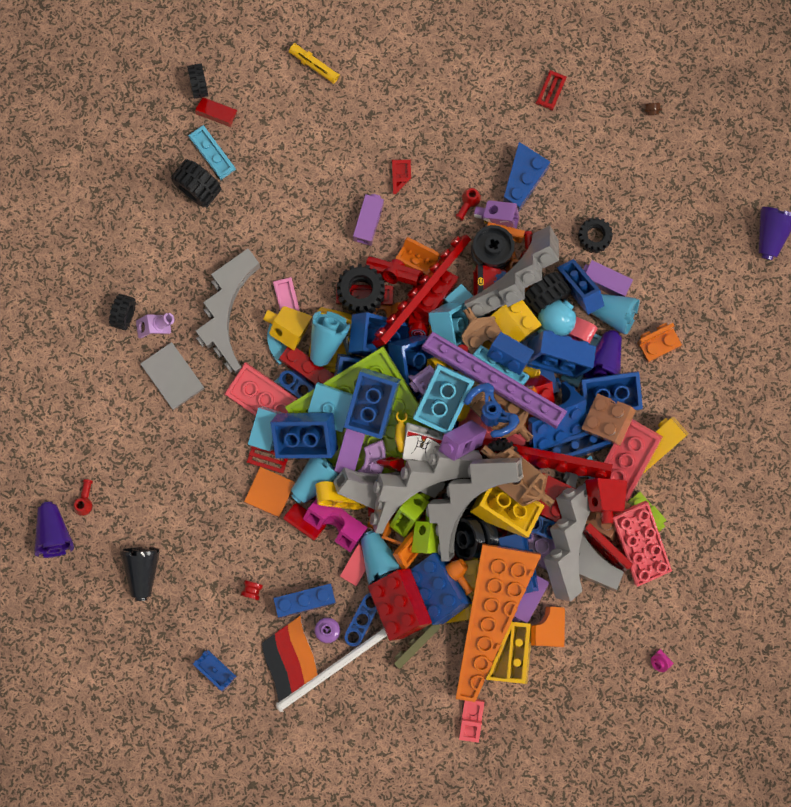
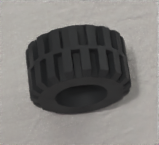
M185 159L170 177L173 184L185 196L202 207L207 208L222 190L218 181L192 160Z
M358 264L356 268L352 265L350 270L345 269L343 275H340L338 278L339 282H337V296L339 303L342 304V308L344 310L347 309L350 314H353V312L356 314L374 313L376 308L379 309L381 302L384 301L385 284L381 274H378L375 268L370 269L369 265L362 267V264ZM357 282H366L372 287V293L366 298L358 299L350 294V288Z
M553 272L534 283L525 292V299L523 301L538 319L541 309L546 308L547 305L557 300L562 302L567 300L572 290L558 272Z

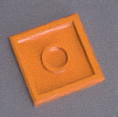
M260 467L244 502L280 518L295 482Z

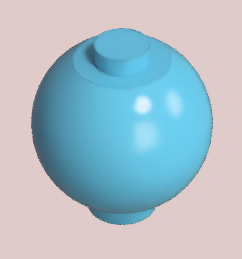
M557 300L547 305L546 308L541 309V312L538 314V321L542 325L537 332L540 334L542 331L550 330L556 335H568L576 324V313L572 310L574 306L567 300L563 302Z

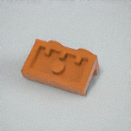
M664 323L657 327V331L653 333L648 331L640 336L641 339H639L637 344L648 363L682 346L673 329L675 327L673 323L669 325Z

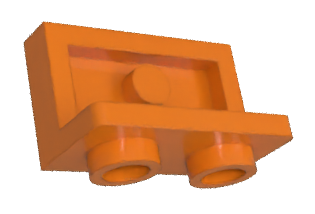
M407 237L395 259L401 260L407 267L423 271L424 276L430 272L429 267L434 262H438L440 253Z

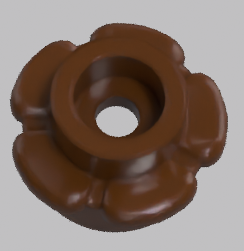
M660 103L645 104L646 110L644 112H648V116L659 115V111H662Z

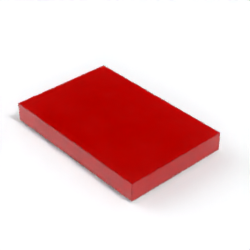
M591 523L584 528L583 534L587 541L614 567L625 572L633 565Z

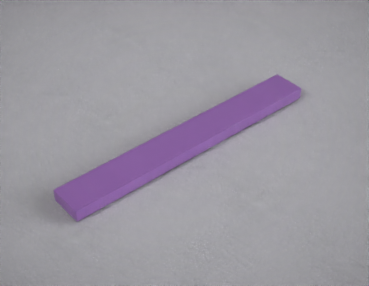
M433 331L422 345V350L480 384L490 383L494 386L496 394L557 429L567 413L563 408Z

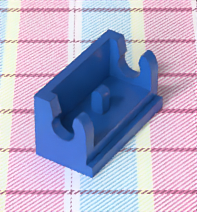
M209 650L203 652L202 656L193 663L221 691H224L237 677Z

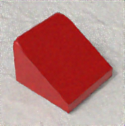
M390 456L376 461L377 464L391 471L401 472V469L405 467L404 459Z

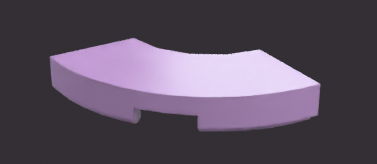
M383 439L364 447L365 463L357 472L382 473L384 467L377 464L376 461L386 458Z

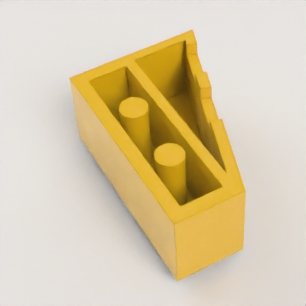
M675 417L669 420L665 418L658 424L659 429L656 433L663 436L644 473L689 434Z
M511 622L486 680L527 684L532 624Z

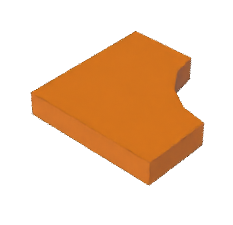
M546 607L543 619L538 624L531 625V646H565V608Z

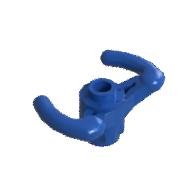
M490 383L479 384L467 393L463 402L469 405L478 393L485 392V404L482 408L481 421L486 426H497L499 422L509 423L502 429L491 431L490 435L492 438L509 434L519 424V417L516 414L505 412L500 404L497 403L494 398V386Z

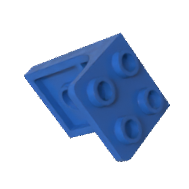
M564 381L561 383L562 404L559 407L566 410L567 413L557 429L535 416L528 419V430L534 435L529 441L530 448L542 450L570 436L583 432L581 428L587 417V401L568 382Z

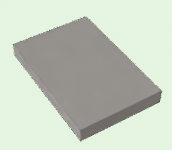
M172 342L141 363L173 410L205 389Z

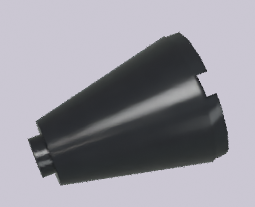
M142 547L120 550L131 597L135 598V601H146L147 597L151 596L160 553L159 548L149 547V551Z

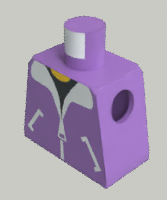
M489 200L487 201L486 208L477 206L475 208L474 217L484 219L485 227L488 222L517 229L519 213L516 203Z

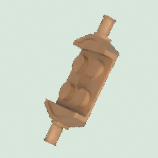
M468 307L463 312L468 318L469 324L460 338L468 347L470 354L473 355L480 345L483 346L485 341L493 343L502 331L494 320L496 319L494 316L477 318L471 308Z
M475 381L472 387L474 388L480 383ZM485 392L478 393L472 399L469 406L480 418L485 404ZM494 392V398L505 412L514 413L519 417L517 427L509 434L500 438H507L520 433L527 442L530 441L534 435L524 426L529 413ZM499 422L497 426L490 428L492 430H499L506 427L509 423Z
M486 445L480 452L490 459L522 458L523 478L519 483L498 485L500 489L521 506H526L541 499L546 505L551 507L555 500L545 494L548 479L547 473H541L513 450L515 447L513 446L498 453H494Z

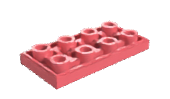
M643 501L625 509L623 512L613 515V524L624 555L633 563L629 569L634 584L637 587L672 572L647 501Z

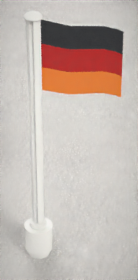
M301 615L262 642L265 661L276 687L279 703L276 702V708L280 712H284L283 710L384 639L387 636L385 629L383 628L319 675L314 654L303 630Z

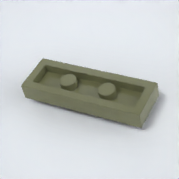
M430 624L422 629L424 634L420 638L415 636L408 643L410 648L406 652L401 650L394 657L396 660L394 665L400 669L441 626Z

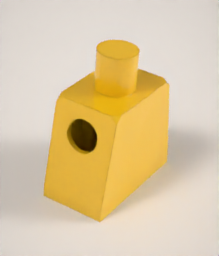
M284 306L278 314L267 310L263 320L272 324L269 332L270 336L290 349L295 350L305 334L312 316Z

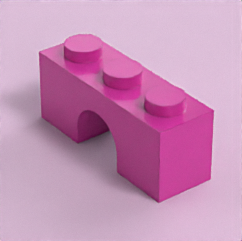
M317 499L308 508L303 518L318 530L324 524L335 526L339 532L335 542L349 552L358 544L368 528L341 508L318 505Z

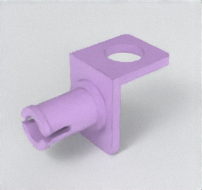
M171 313L145 315L136 320L138 338H143L149 334H170V325L174 323V316ZM143 322H144V324H145V330H144V332H142V329H141V326H142V323H143Z

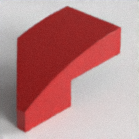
M411 159L392 160L393 195L397 194L411 179Z

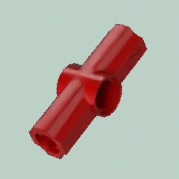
M369 256L366 260V265H369L370 269L375 268L377 273H380L384 280L390 284L400 281L418 286L420 284L418 281L423 276V271L407 267L399 259H392L389 262Z

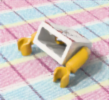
M397 412L395 415V420L398 422L395 429V442L398 451L402 453V459L406 461L428 462L429 455L433 452L434 447L441 445L444 433L411 423H406L405 426L404 422L408 418L407 413L404 414V420H400L398 418L399 412Z

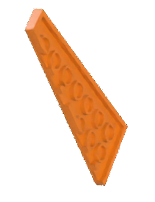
M482 543L456 699L470 702L476 701L528 583L533 576L541 553Z

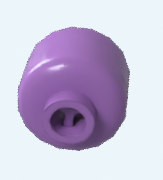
M323 618L315 626V635L323 643H333L339 638L340 626L332 618Z

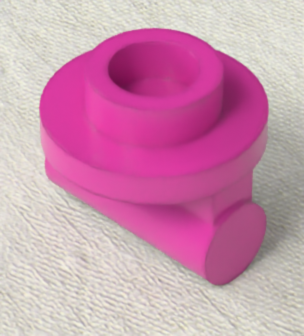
M661 649L651 658L653 668L659 672H666L674 664Z

